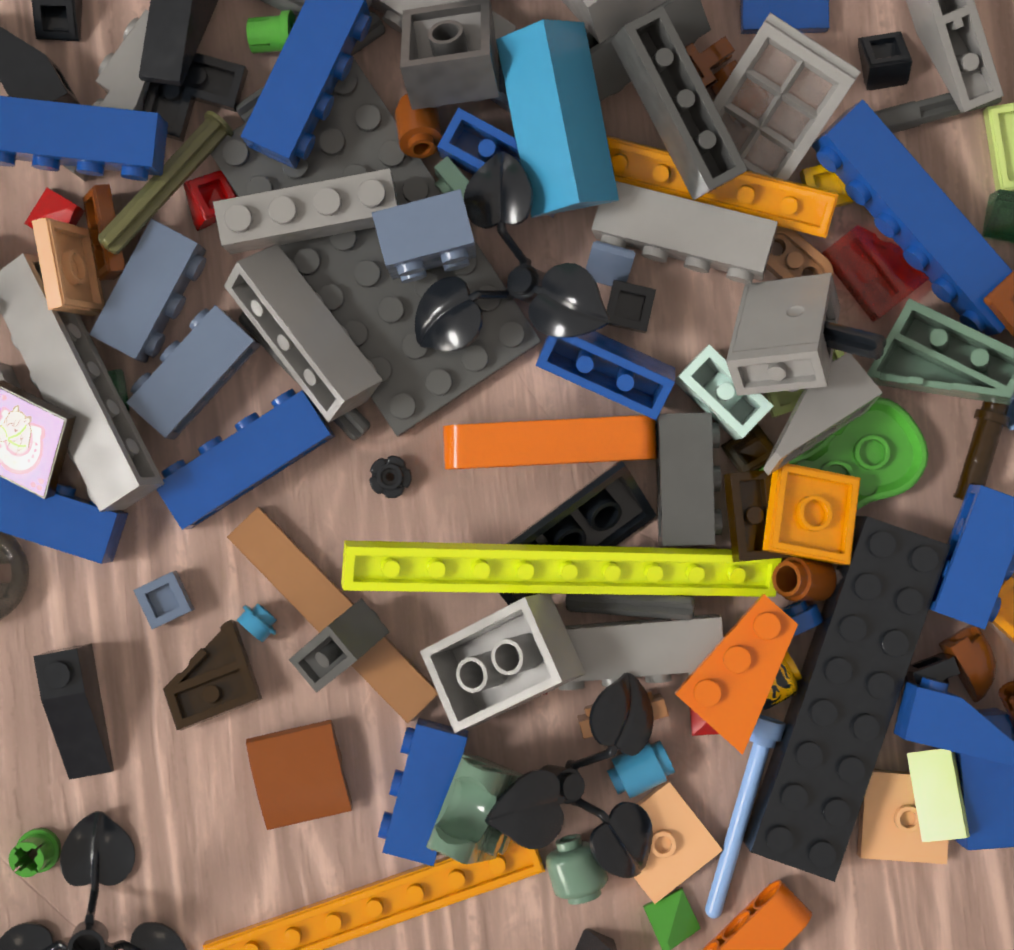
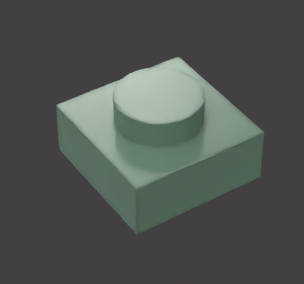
M446 156L434 167L436 177L439 179L434 185L442 194L461 189L464 200V193L469 180L451 159Z

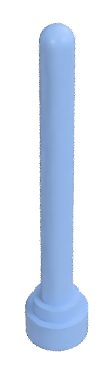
M760 714L749 741L753 742L723 844V851L720 854L705 906L707 916L713 919L718 918L723 911L769 749L775 748L776 741L780 742L783 737L786 723L772 717Z

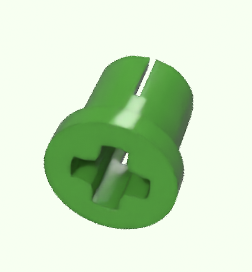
M284 10L278 16L248 18L246 32L251 52L253 54L281 52L296 21L294 12L292 10Z
M46 828L29 830L19 839L17 845L9 854L11 869L14 871L20 866L15 873L21 877H32L37 873L49 870L58 862L61 855L59 838L55 833ZM43 845L37 850L38 855L32 860L28 855L32 848L36 849Z

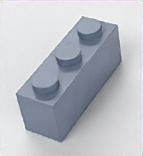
M151 218L89 335L138 361L146 363L149 357L154 358L164 344L166 336L162 333L169 319H176L184 307L186 297L183 296V293L190 280L196 281L205 267L206 258L203 256L206 249L197 242Z
M216 305L210 311L207 308L200 311L189 325L192 331L181 343L178 340L171 343L160 356V360L163 363L152 375L148 372L142 375L130 390L133 395L126 403L164 438L175 440L261 346L257 340Z

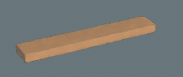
M257 507L227 536L241 553L319 633L354 604L261 507ZM386 636L351 665L407 724L438 695L435 686Z

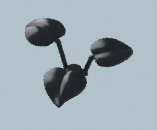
M505 152L495 154L471 177L465 189L464 204L468 218L476 226L490 229L497 225L499 235L518 259L519 266L510 272L507 280L508 288L506 290H481L470 294L467 283L462 278L456 276L446 277L432 284L422 296L415 316V334L420 347L449 352L461 350L473 343L479 336L483 325V312L480 306L475 303L479 299L505 298L513 300L517 298L530 304L528 315L533 326L538 331L551 337L569 338L582 336L599 330L610 323V317L603 304L598 285L588 270L575 263H564L556 265L544 273L531 266V260L523 254L506 229V224L518 225L528 218L533 204V190L525 169L517 159Z
M624 673L617 681L606 687L598 695L591 708L589 717L591 733L599 744L608 746L606 750L576 761L568 760L565 767L545 765L541 769L525 773L513 782L499 797L487 815L485 822L503 833L517 845L528 849H541L552 843L561 831L564 814L560 804L578 806L597 816L603 822L592 831L589 839L591 853L597 864L608 873L618 877L632 878L639 875L646 866L652 844L653 831L650 817L641 806L635 803L621 802L614 806L608 815L604 810L583 800L581 796L585 790V783L578 772L579 768L613 757L617 749L625 755L634 756L646 746L652 734L654 716L649 696L639 680L631 673Z
M95 811L80 820L69 833L61 850L60 867L67 883L73 886L91 884L85 921L76 926L69 943L63 940L53 943V937L48 928L41 924L28 922L11 927L0 938V950L187 949L180 936L173 929L157 922L139 924L134 929L130 942L125 940L108 942L109 934L107 928L103 923L95 920L99 883L113 886L122 882L132 871L135 862V847L128 833L103 811Z

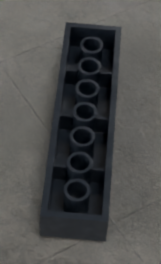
M856 516L850 565H837L835 571L837 577L835 590L825 600L821 612L824 621L816 626L800 672L802 679L797 681V693L792 696L783 721L786 723L782 740L776 742L746 828L743 842L751 853L835 882L951 545L868 516Z

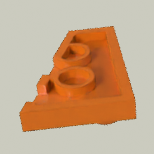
M762 594L674 692L675 695L742 755L798 626L790 616L765 594Z

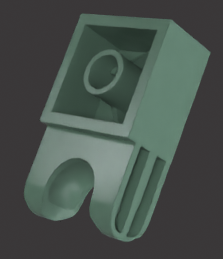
M463 754L426 847L463 864L496 859L498 853L503 855L511 840L500 831L489 826L485 819L504 791L523 774L483 757Z

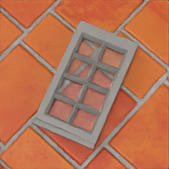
M770 12L713 103L748 171L789 180L861 71Z

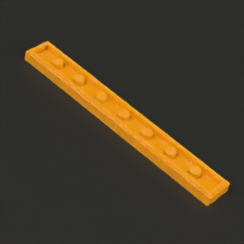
M511 840L506 852L503 855L498 853L496 859L463 864L450 857H443L435 860L434 866L424 864L205 941L203 949L323 950L545 872V866L539 849L524 848Z

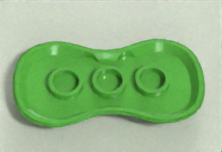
M879 397L866 413L789 463L860 477L857 510L871 502L899 495L913 487L925 471L929 454L925 438L909 413L894 401Z

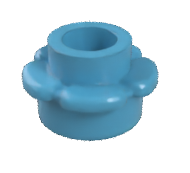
M259 603L253 609L247 605L243 606L245 611L237 621L254 637L263 643L271 633L274 636L277 634V631L272 627L277 619Z

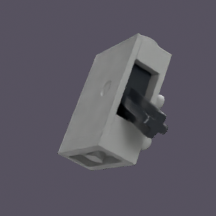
M832 272L745 284L726 362L737 396L780 391L796 392L799 389L827 387L834 349L877 360L884 354L886 339L883 335L838 324L841 307Z

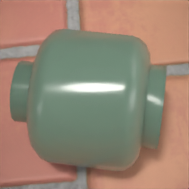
M580 834L568 835L558 839L555 842L557 848L553 849L546 857V866L555 895L559 898L567 899L571 905L595 900L602 894L601 889L606 885L608 875L593 858L589 840H582Z

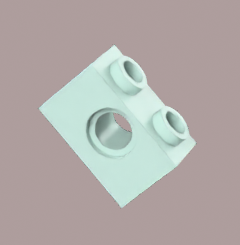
M711 345L705 347L675 378V383L706 413L712 412V419L718 422L719 426L734 440L744 438L773 407L761 393L737 396L726 360Z

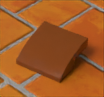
M332 720L252 737L246 740L252 776L267 830L352 811V799L342 768V754Z

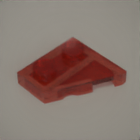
M859 225L855 226L821 253L830 261L833 272L872 322L880 319L929 279L924 272L922 273L914 269L906 262L900 246L892 242L880 240L875 233Z

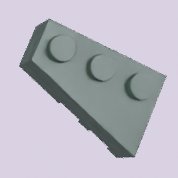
M909 298L886 338L883 356L880 359L874 360L867 374L879 386L1010 405L1014 399V348Z

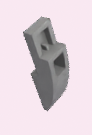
M145 10L140 18H134L128 24L123 35L124 41L115 53L107 55L100 64L99 76L95 81L108 94L104 99H98L92 106L143 110L150 82L141 81L139 71L149 14L148 10ZM63 165L85 182L90 176L76 172L75 166Z

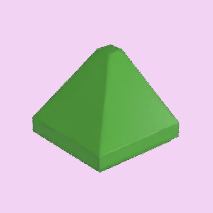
M682 888L667 894L656 904L652 901L643 905L662 950L673 949L701 929Z

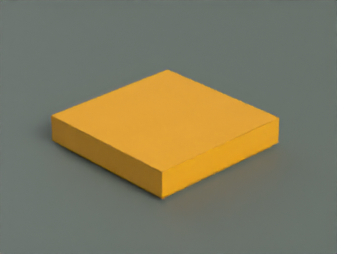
M790 463L773 472L762 550L833 564L850 565L861 478Z

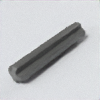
M566 594V609L569 612L691 620L695 613V599L693 596Z

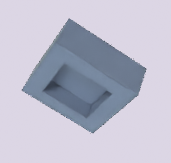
M172 571L133 590L151 629H155L195 610L177 571Z

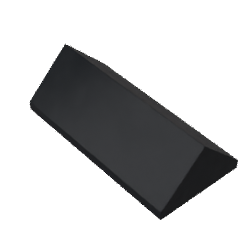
M621 460L606 469L506 544L617 546L657 515L630 471ZM542 593L499 594L510 605L524 597Z

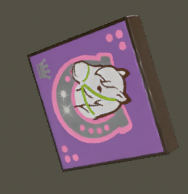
M1 380L0 477L43 499L53 497L56 492L76 416Z

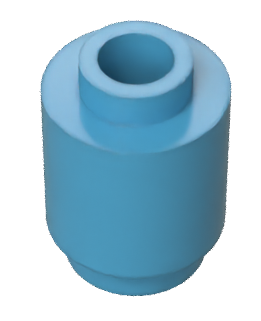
M660 740L651 745L647 742L646 746L634 756L622 753L612 758L611 761L614 767L607 770L618 795L626 791L630 799L666 782V776L675 773Z

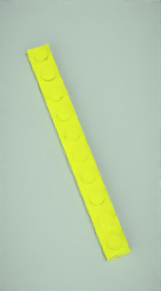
M344 540L341 585L343 591L760 597L762 594H765L767 597H776L772 576L774 569L781 563L782 558L733 562L732 549Z

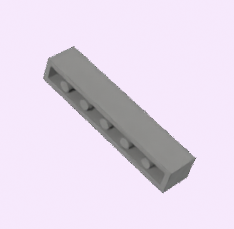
M22 253L0 270V313L11 332V340L14 346L21 352L30 371L31 381L39 389L44 401L76 416L68 444V455L71 461L78 467L87 485V493L91 501L97 506L99 512L127 509L164 485V482L80 315L48 310L38 255Z

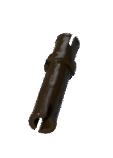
M983 401L981 409H976L974 418L977 419V423L957 489L953 495L954 498L964 500L969 484L986 486L1002 429L1007 427L1010 421V417L1006 416L1010 405Z

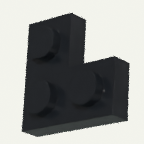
M196 53L182 86L150 82L142 111L159 113L168 123L167 137L183 142L195 101L237 112L236 106L240 102L248 70L243 65Z

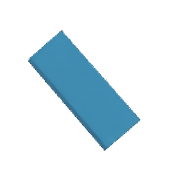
M542 19L496 39L519 160L530 179L533 190L531 218L619 201L584 22Z

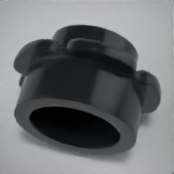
M389 456L388 459L379 458L372 464L370 469L372 477L369 479L371 488L377 494H384L386 498L401 496L404 492L403 490L408 488L412 481L410 469L406 468V462L398 456ZM388 473L394 474L392 481L386 479Z

